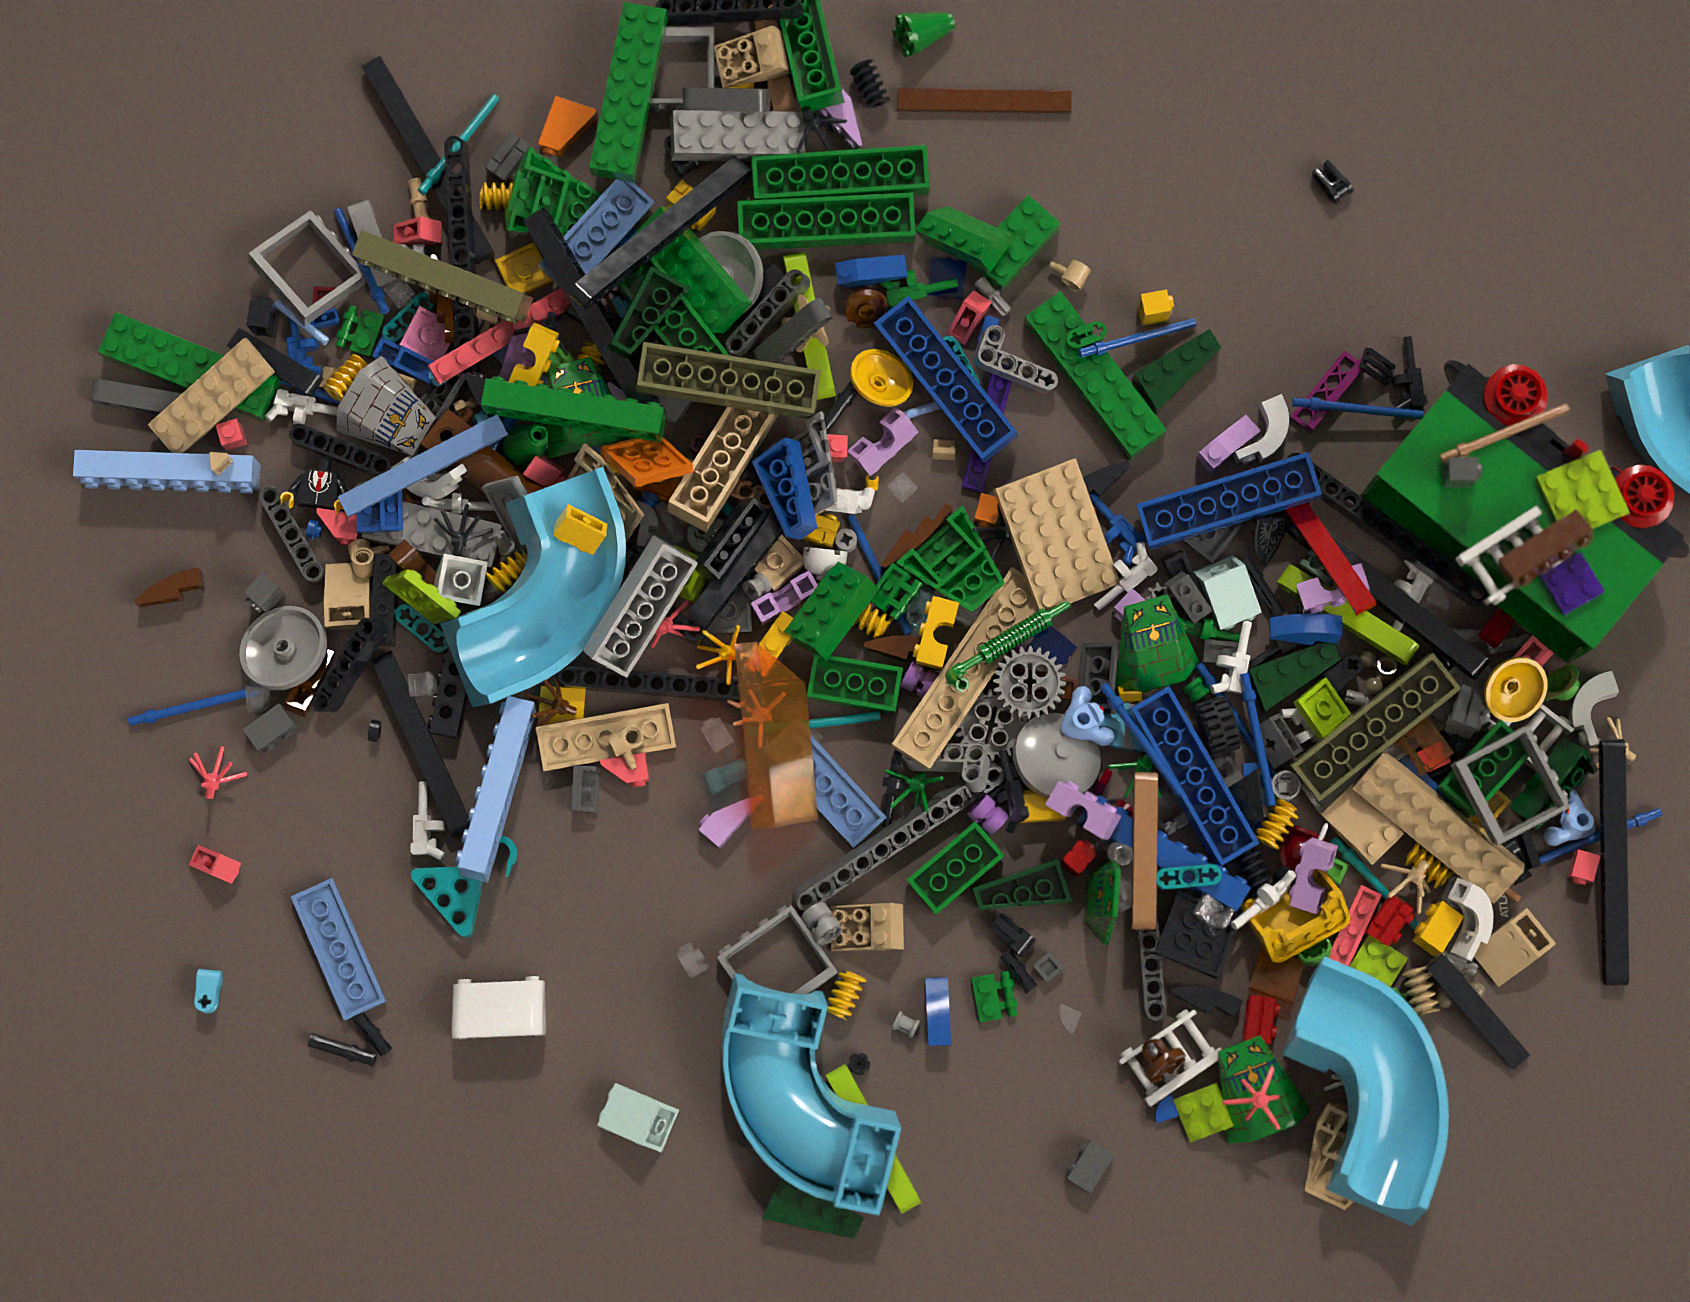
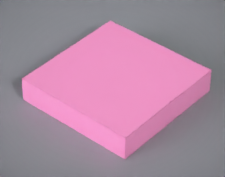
M419 306L399 345H403L432 361H436L445 355L450 343H445V324L437 323L436 314Z

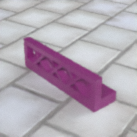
M1344 350L1305 399H1310L1315 393H1324L1325 401L1337 402L1362 371L1359 368L1362 358L1360 357L1357 360ZM1344 358L1354 365L1350 371L1341 372L1340 362ZM1338 376V386L1327 389L1326 379ZM1298 407L1290 416V419L1311 434L1330 410L1319 409L1316 413L1311 411L1312 418L1306 424L1297 415L1301 410H1308V408Z

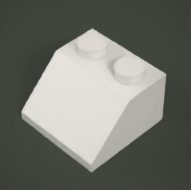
M443 554L435 576L434 586L444 598L480 606L488 562Z

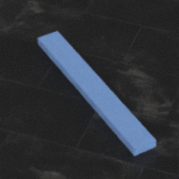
M495 415L338 496V499L347 516L351 517L506 437L508 434L498 415Z

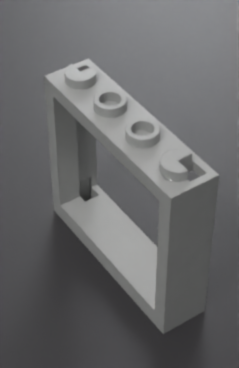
M666 27L663 43H708V88H715L714 27ZM683 98L652 99L650 110L655 112L683 110Z
M311 210L248 253V264L304 327L366 283L358 263L353 259L351 251L339 243L336 234L333 231H329L321 217L315 216ZM307 226H310L353 276L307 308L263 257Z
M1528 726L1522 727L1450 764L1493 846L1499 845L1570 808L1566 797L1567 793L1560 789L1557 783L1559 779L1553 769L1550 770L1547 764L1548 757L1542 749H1539L1536 743L1537 736L1533 734ZM1520 738L1555 806L1502 833L1467 764Z
M786 905L774 912L776 915L770 921L765 918L756 925L757 930L751 934L747 931L739 936L737 944L732 947L730 944L726 945L719 951L720 955L717 957L733 980L734 973L736 972L727 960L785 919L791 917L826 967L825 971L792 994H809L838 974L792 905L788 908Z

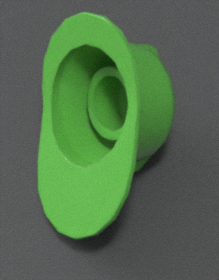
M1572 664L1564 665L1546 674L1548 687L1544 701L1551 699L1568 701L1577 694L1582 685L1578 680L1579 670L1576 666Z

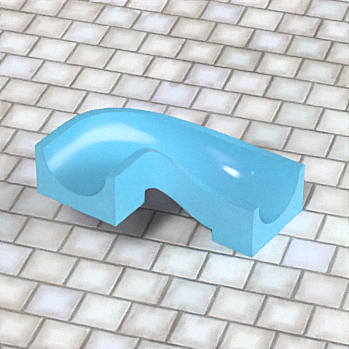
M1686 345L1605 373L1615 413L1621 417L1626 433L1634 448L1649 466L1663 472L1670 480L1672 486L1690 496V346Z
M603 467L505 503L520 544H526L527 561L521 575L514 585L493 603L458 616L455 619L440 623L472 707L490 704L528 689L562 670L583 651L586 643L619 592L626 561L625 531L618 505ZM567 504L607 523L606 537L593 555L581 552L575 546L562 542L553 536L555 522Z
M1324 956L1310 976L1282 1055L1324 1073L1328 1068L1333 1070L1342 1080L1348 1100L1347 1132L1326 1190L1412 1226L1428 1209L1446 1149L1449 1117L1448 1097L1440 1059L1423 1022L1398 993L1370 975Z
M734 973L721 1031V1059L729 1099L745 1136L769 1167L798 1189L815 1197L833 1201L836 1207L880 1215L901 1126L895 1111L843 1100L834 1094L821 1078L816 1068L815 1049L818 1048L828 1007L823 991L814 990L810 994L780 992L755 984L746 979L744 975Z

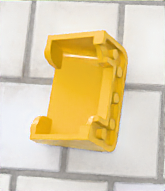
M1320 869L1313 870L1314 881L1318 885L1327 888L1324 903L1321 906L1322 910L1314 914L1290 906L1292 898H1289L1290 892H1288L1272 907H1269L1260 915L1257 913L1247 921L1273 962L1281 963L1342 930L1349 924L1351 917L1343 894L1325 871ZM1251 898L1240 905L1242 914L1253 906L1257 898Z

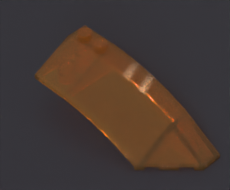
M759 643L734 644L750 826L752 829H762L818 820L805 682Z

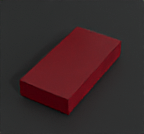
M1498 607L1477 636L1496 649L1516 620Z

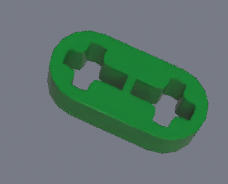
M1094 321L1072 329L1067 334L1066 345L1074 351L1092 346L1093 343L1105 339L1107 328L1104 323ZM1093 327H1096L1097 330H1102L1100 337H1097L1096 334L1090 336L1088 334L1093 332ZM1073 335H1076L1077 338L1085 337L1080 340L1079 345L1075 342L1071 343Z

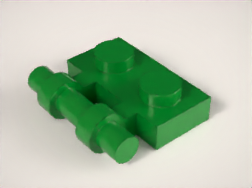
M349 305L347 312H344L342 318L344 322L341 330L337 332L336 337L338 339L335 346L343 349L345 343L350 342L352 343L349 349L350 352L372 358L385 316L363 309L362 315L359 317L355 315L358 307ZM352 323L358 325L355 335L349 334Z
M892 563L876 584L879 590L870 602L885 613L890 606L894 607L890 616L897 620L901 614L907 611L906 607L913 597H917L919 594L918 590L923 584L915 579L911 586L907 584L912 576ZM903 589L906 593L898 602L895 599Z
M1009 971L1000 972L1001 982H995L994 974L971 978L980 1023L1002 1019L1001 1009L1006 1008L1009 1017L1018 1016L1016 1009L1018 1003L1017 999H1014L1012 988L1014 982L1010 978ZM1003 988L1006 1001L999 1003L997 989Z

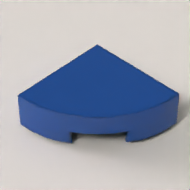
M1171 1094L1164 1097L1158 1104L1155 1113L1156 1123L1178 1116Z

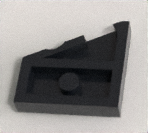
M1260 767L1228 787L1250 827L1269 816L1268 807L1265 803V788L1261 786L1260 775H1262V769Z

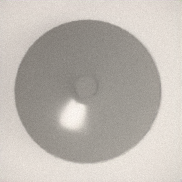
M725 231L708 233L699 238V240L752 302L742 313L744 314L753 306L762 288L763 266L760 256L755 247L741 235Z
M297 606L274 608L259 616L245 632L239 653L241 666L248 677L260 687L270 690L293 688L309 679L321 665L327 649L326 632L317 617L304 608Z
M1060 713L1039 715L1038 719L1036 717L1031 719L1019 731L1013 746V760L1018 775L1028 788L1049 799L1058 781L1066 783L1069 780L1079 786L1078 791L1084 793L1095 782L1101 764L1100 751L1096 743L1070 738L1061 732V722L1064 714Z

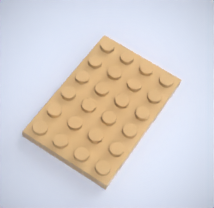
M1076 458L993 489L1037 611L1041 608L1048 611L1062 602L1073 603L1119 584L1118 574L1113 566L1114 563Z

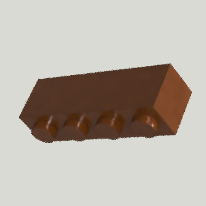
M1575 509L1499 558V569L1515 589L1520 586H1526L1540 573L1544 574L1551 570L1553 565L1560 560H1567L1577 549L1587 547L1593 540V528L1579 511Z

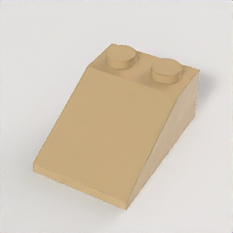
M1351 783L1320 815L1345 843L1357 853V856L1364 863L1373 865L1404 833L1394 822L1354 791V784Z

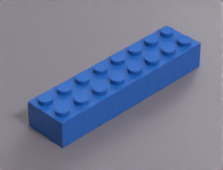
M909 296L874 322L876 329L983 463L1018 437L1015 428Z
M1309 452L1138 503L1136 506L1149 550L1321 499L1322 493Z
M1170 686L1157 691L1126 709L1184 790V794L1179 797L1173 791L1172 793L1212 863L1222 866L1259 844Z
M1100 795L1097 796V802L1102 805L1105 802L1109 804L1110 801ZM1117 807L1116 813L1121 815V818L1109 840L1106 841L1132 856L1133 819L1128 816L1129 812L1121 807ZM1085 808L1076 824L1082 827L1088 818ZM1157 829V871L1164 868L1210 865L1207 862L1208 858L1197 852L1196 854L1187 851L1188 847L1179 841L1173 843L1167 839L1169 837L1167 834ZM1218 864L1216 866L1220 868L1222 878L1216 885L1188 888L1213 904L1234 913L1238 911L1250 890V887L1246 885V880L1237 875L1232 877L1226 874L1228 870ZM1197 869L1199 873L1198 883H1202L1201 878L1208 877L1210 881H1213V878L1217 877V873H1213L1212 869H1209V872L1206 874H1200L1201 869ZM1174 871L1176 876L1169 878H1171L1172 880H1176V882L1179 883L1177 878L1178 871ZM1184 871L1182 880L1188 884L1192 883L1195 879L1194 873Z

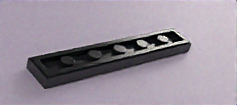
M1443 953L1426 967V970L1511 1069L1514 1070L1530 1056L1528 1051Z

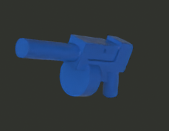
M288 318L291 337L286 338L289 357L321 376L323 368L314 366L313 358L306 356V352H313L319 349L318 341L315 338H304L299 335L298 325Z
M1093 492L1090 495L1092 504L1109 521L1107 526L1110 530L1104 535L1106 544L1109 545L1119 537L1122 541L1120 547L1125 552L1122 562L1130 565L1134 553L1137 551L1136 543L1146 542V537L1141 532L1138 533L1120 513L1115 516Z

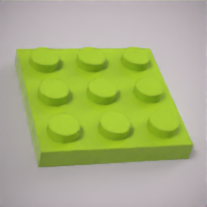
M1601 450L1536 477L1555 522L1577 509L1594 529L1629 513Z
M405 570L388 576L382 583L432 624L455 619L461 612L453 600L441 596L435 586L427 585L421 580V575L414 570Z

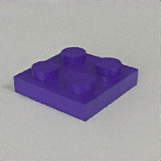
M1581 552L1539 576L1563 616L1605 592Z

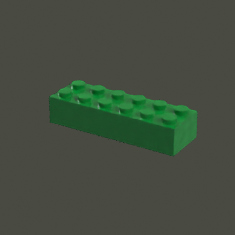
M800 0L804 6L803 14L797 19L780 20L801 110L809 106L812 111L845 103L821 0Z
M660 206L633 237L669 209V207ZM690 228L654 256L667 275L690 287L684 297L712 333L724 334L752 304L751 300Z

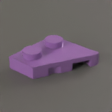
M528 333L511 336L499 377L505 379V382L509 381L513 369L518 363L528 367L534 366L536 363L534 352L523 347Z

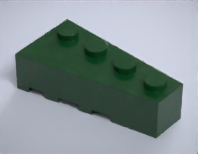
M651 266L641 281L607 348L627 359L687 293L690 287Z
M1209 329L1134 373L1132 379L1155 415L1219 354L1221 346Z
M1322 642L1249 669L1247 673H1249L1252 690H1255L1256 700L1261 713H1265L1337 664L1341 658L1335 644Z
M1563 738L1554 747L1547 761L1550 770L1553 769L1559 779L1557 783L1560 789L1567 793V799L1571 797L1570 792L1576 786L1581 788L1586 783L1584 778L1589 773L1594 775L1599 770L1585 749L1566 738ZM1538 772L1527 782L1524 790L1513 800L1510 807L1513 814L1523 822L1555 806ZM1547 820L1539 823L1533 828L1538 830Z
M1056 858L970 887L979 910L1072 902L1059 860Z
M781 1178L762 1219L854 1239L864 1217L849 1209L836 1207L833 1201L815 1197Z

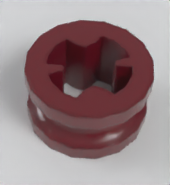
M702 434L694 435L690 440L691 452L694 455H698L700 452L699 447L698 449L694 448L696 441L700 440L702 442L703 440L706 442L708 438Z

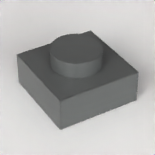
M1050 951L1032 965L1046 983L1064 969Z

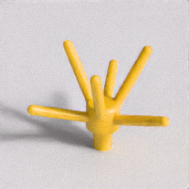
M737 625L735 627L730 645H725L706 630H702L705 636L721 648L697 645V649L719 653V657L696 665V669L725 660L727 661L726 684L730 685L732 661L743 656V651L735 647L740 626Z

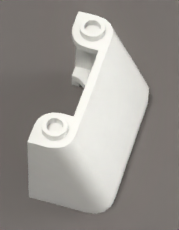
M539 976L525 977V981L471 983V979H459L458 984H453L452 1039L527 1035L546 1036L545 981H540Z

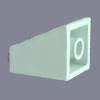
M1231 555L1193 571L1197 576L1206 601L1212 609L1211 617L1219 629H1231L1236 626V623L1243 620H1253L1256 618V615L1262 613L1245 564L1235 556Z
M615 1083L609 1092L607 1104L600 1113L597 1126L640 1145L662 1152L679 1110Z

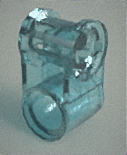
M921 587L918 590L919 594L917 597H913L910 601L907 623L911 629L920 630L921 623H926L928 615L924 614L927 601L932 602L934 589ZM916 614L920 615V619L918 620V622H914L913 617H915Z

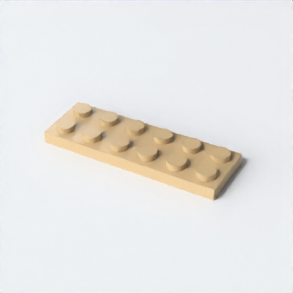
M244 338L148 425L172 453H185L273 375L275 371L250 341Z
M669 704L536 727L543 771L615 758V753L607 736L631 725L639 727L644 736L642 746L636 750H631L632 755L676 748ZM630 732L626 736V741L631 744L636 743L639 739V735L635 732Z

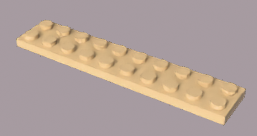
M1011 567L1003 579L1005 585L992 595L891 745V747L927 770L931 769L994 675V672L998 669V663H1002L1004 656L1008 652L988 665L982 661L968 669L966 674L962 676L969 681L968 689L962 688L964 692L946 685L948 670L958 662L963 663L976 655V648L981 644L988 642V640H991L996 635L1006 631V629L1037 611L1024 574Z

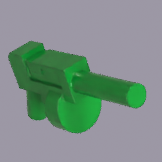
M914 269L907 271L908 277L906 279L908 286L900 288L901 283L899 281L880 283L887 293L888 303L892 308L907 296L912 301L927 298L928 293L958 287L957 278L928 285L924 283L918 284Z
M1178 617L1185 632L1189 633V635L1198 636L1204 640L1218 638L1239 643L1240 634L1217 629V627L1213 626L1212 619L1203 618L1202 623H1192Z

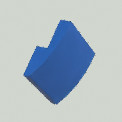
M402 490L355 514L356 533L403 531Z

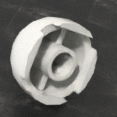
M804 547L803 563L805 569L809 570L811 574L816 575V580H822L838 561L844 565L846 564V551Z

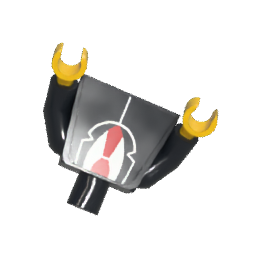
M319 458L317 470L306 469L305 473L300 474L290 485L287 492L281 494L280 505L287 501L289 502V508H292L295 500L299 507L335 510V513L338 514L340 509H344L338 496L348 492L345 481L337 473L330 472L332 461Z

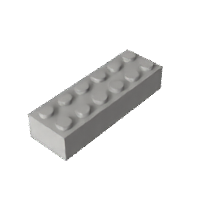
M673 110L670 116L671 161H729L735 156L741 161H752V156L805 153V143L801 151L797 152L799 142L804 133L803 113Z
M402 501L403 531L362 534V538L369 543L382 546L389 545L390 548H395L405 539L420 555L442 559L443 554L453 555L454 546L451 544V537L434 522V518H438L447 526L441 510ZM446 512L454 531H459L462 515ZM467 517L464 532H466L475 518ZM479 520L469 535L489 528H493V532L468 540L466 546L462 548V555L459 557L488 562L487 570L493 572L492 568L496 566L499 555L498 546L493 539V535L496 530H503L505 532V529L501 524Z
M653 535L586 643L583 651L595 661L628 677L698 562Z

